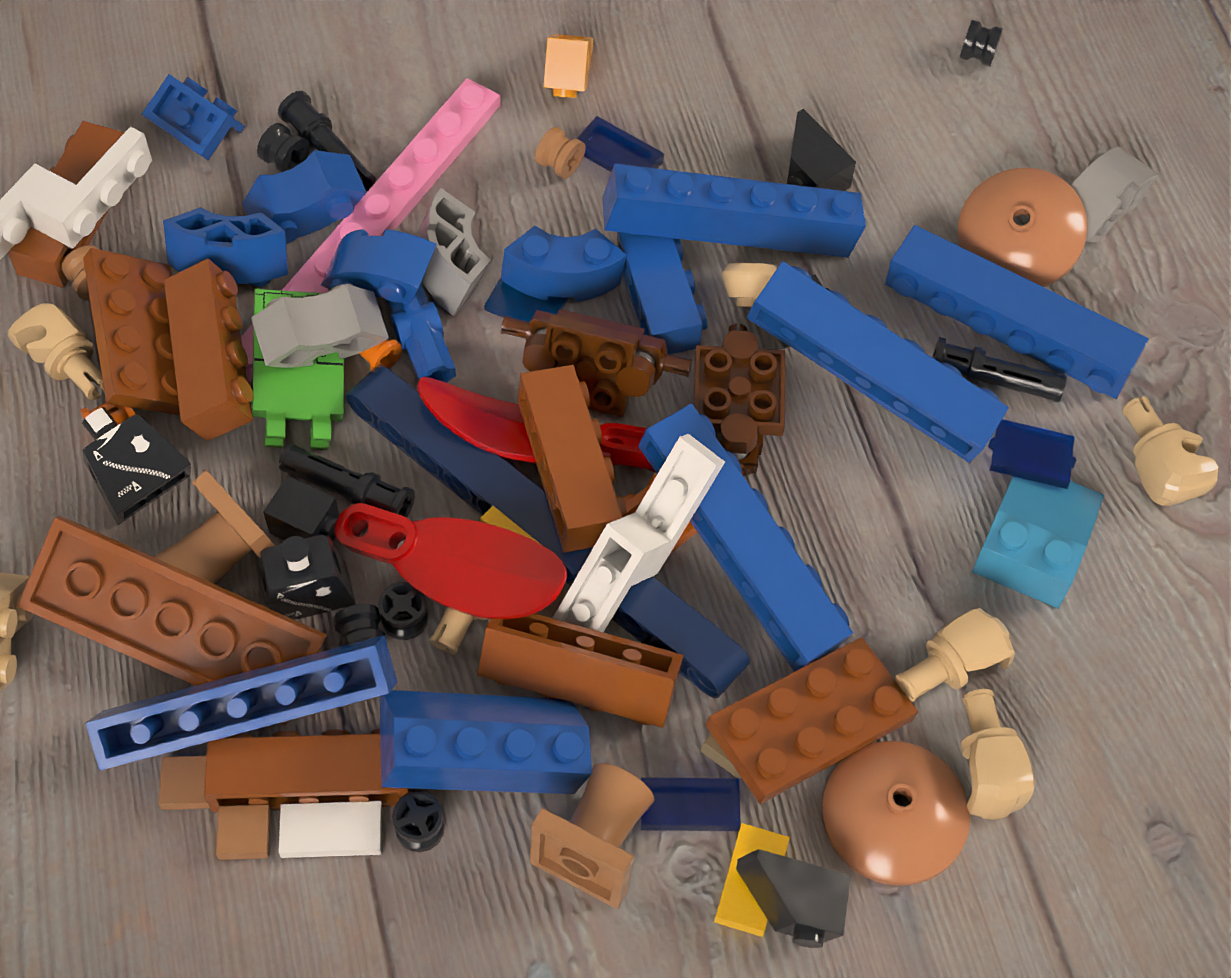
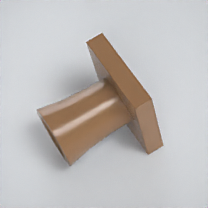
M205 470L192 483L217 512L179 542L154 557L216 585L251 550L260 558V552L263 549L275 545L212 475Z
M606 763L595 764L582 798L570 822L541 808L532 823L530 863L602 902L619 909L628 892L634 855L620 849V846L637 821L653 804L654 795L652 791L639 778L622 768Z

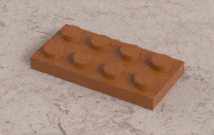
M90 248L83 257L106 403L180 415L164 279L172 276L171 265Z
M863 637L710 715L705 725L759 804H762L914 720L918 711Z

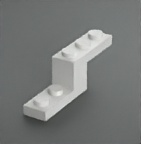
M129 127L77 185L34 163L0 199V260L15 244L20 243L31 227L72 249L84 236L89 235L95 228L97 221L110 207L115 206L120 201L125 190L137 177H141L147 171L152 162L144 133Z
M690 434L680 436L636 512L606 525L554 614L553 619L604 632L630 587L659 573L725 461Z

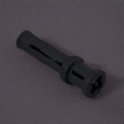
M296 91L288 95L278 108L280 119L285 123H290L296 129L298 135L305 138L309 142L310 147H314L317 151L350 155L363 186L368 192L376 182L375 176L365 168L332 131L330 118L326 114L319 113L312 106V100L306 92Z
M942 337L938 338L932 358L938 362L947 363L959 370L962 377L972 384L982 381L1050 399L1057 403L1061 400L1066 384L1065 375H1057L986 356V351H983L980 347L975 346L972 350L948 344L946 338Z
M295 444L287 445L279 459V463H281L279 469L281 471L351 500L352 504L364 503L406 518L413 507L415 491L412 488L403 487L400 489L381 481V476L377 473L368 472L361 474L352 471L340 464L310 453Z

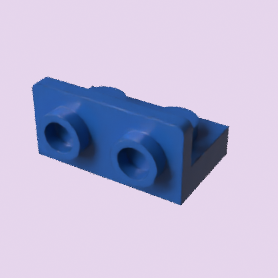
M168 74L142 113L144 117L206 160L210 159L231 127L240 133L245 128L243 124L233 118L238 112L236 109L216 97L213 103L205 99L204 96L208 90L188 76L182 83Z

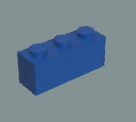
M617 232V247L627 255L623 277L639 326L645 329L644 335L664 339L667 346V354L669 355L696 349V345L701 343L702 330L707 329V318L703 305H696L693 297L695 294L693 275L690 270H684L682 266L683 249L680 239Z

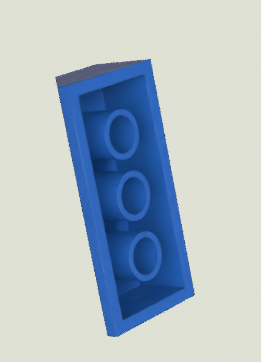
M391 690L389 694L380 696L381 787L575 794L592 774L589 726L573 702L553 698Z

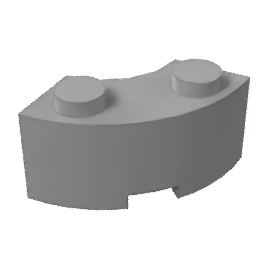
M1115 147L1108 151L1104 148L1100 149L1091 159L1088 167L1072 184L1066 181L1078 194L1084 206L1087 217L1086 241L1099 243L1121 217L1136 208L1159 176L1158 173L1121 147Z
M440 188L416 236L437 244L422 282L431 294L434 302L454 316L474 293L491 260L478 248L472 237L471 221L476 212Z
M341 284L332 288L327 293L312 297H279L270 301L267 304V308L251 317L265 365L272 367L313 366V360L318 356L335 352L338 353L339 359H343L368 350L389 339L374 292L355 287L351 284Z

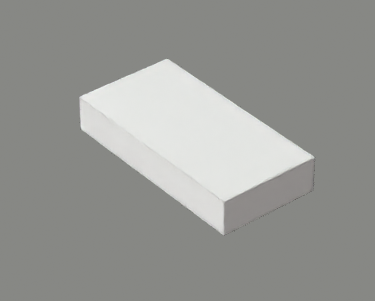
M381 801L281 804L280 857L382 855Z

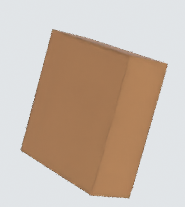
M207 756L162 757L158 802L161 810L210 808L204 797Z
M269 805L219 806L216 856L218 860L269 858L271 809Z

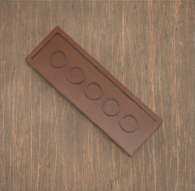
M62 516L54 518L17 605L24 610L195 686L319 653L327 635ZM289 720L280 722V724L286 725Z

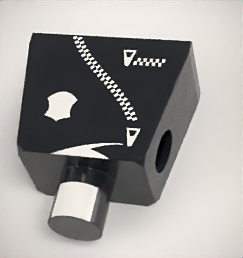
M102 407L89 414L82 422L83 426L95 440L82 450L84 462L118 525L191 475V463L138 414L131 416L118 425L106 408Z
M318 535L305 539L300 536H292L285 539L281 545L265 548L260 552L258 584L264 607L293 620H298L356 605L345 560L328 535Z

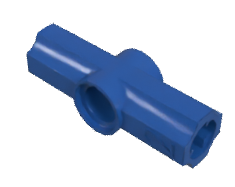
M420 284L409 305L385 299L391 311L390 318L396 339L402 345V351L406 350L418 382L421 377H429L448 383L452 378L456 377L454 362L443 339L444 331L439 313L434 302H428L422 285Z

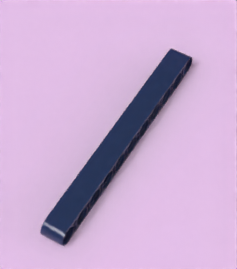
M377 365L345 394L347 403L362 420L483 516L494 506L542 546L554 552L564 563L567 570L566 583L570 586L572 585L593 547L563 553L545 491L499 455L478 448L449 430L430 412L418 392L385 366ZM653 576L631 586L612 617L613 621L639 642L684 655L679 674L712 698H719L750 664L747 653L736 641Z

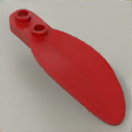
M420 378L417 384L419 396L430 412L453 433L487 452L514 460L536 463L519 404L480 395L433 378ZM620 423L600 425L602 434L600 449L603 457L611 459L612 465H627L655 472L638 447L647 428Z
M358 503L347 507L339 515L335 524L337 539L350 551L394 566L412 587L426 597L443 606L475 617L511 619L532 615L547 607L558 597L567 578L565 565L554 552L521 534L484 522L451 517H435L411 521L402 515L364 503ZM368 528V531L363 536H360L361 532ZM405 540L404 543L399 548H397L398 544L401 541Z

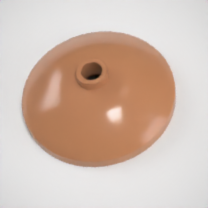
M1036 168L1009 169L987 178L967 198L961 210L958 223L960 247L1042 287L1055 283L1074 267L1083 252L1087 237L1086 212L1078 194L1060 177ZM1018 215H1026L1030 221L1026 225L1020 226L1014 222V219Z
M900 741L871 743L844 758L830 775L822 799L823 826L827 838L838 856L860 875L879 883L897 886L919 884L944 872L956 860L964 847L970 828V813L967 808L968 798L954 771L932 752L920 746ZM898 794L905 796L909 801V805L906 807L898 806L894 802L893 796Z

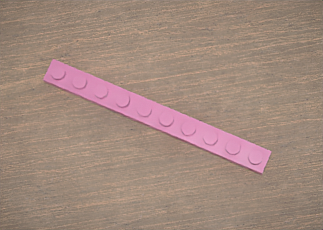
M466 78L355 205L352 214L342 220L281 291L329 292V289L321 286V283L341 239L346 234L360 229H365L368 236H383L385 229L395 230L501 106L500 95ZM253 324L241 336L242 346L248 357V364L245 365L247 382L251 389Z

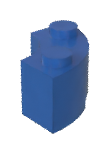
M314 150L304 162L291 170L273 175H259L242 205L246 215L261 212L285 230L286 244L299 237L316 232L337 220L351 215L355 205L366 194V190L350 155Z
M200 207L163 220L168 264L179 272L209 258L222 271H228L236 284L247 283L251 286H264L270 283L272 279L288 275L285 230L261 212L247 216H224L211 213Z
M533 226L504 249L501 280L514 289L541 300L548 301V297L551 296L561 298L574 297V302L585 301L604 295L620 285L627 255L597 229L581 236L562 237L549 234L539 227Z
M365 229L350 232L339 242L321 286L328 288L330 291L338 285L351 284L355 287L374 292L375 297H382L392 302H402L409 305L421 284L437 244L412 234L385 229L383 236H368Z

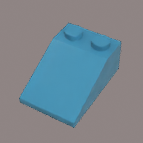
M1019 461L972 573L1059 609L1072 585L1086 550L1104 494Z

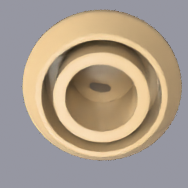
M728 263L721 272L728 297L737 298V306L752 307L777 268L775 265L763 263Z

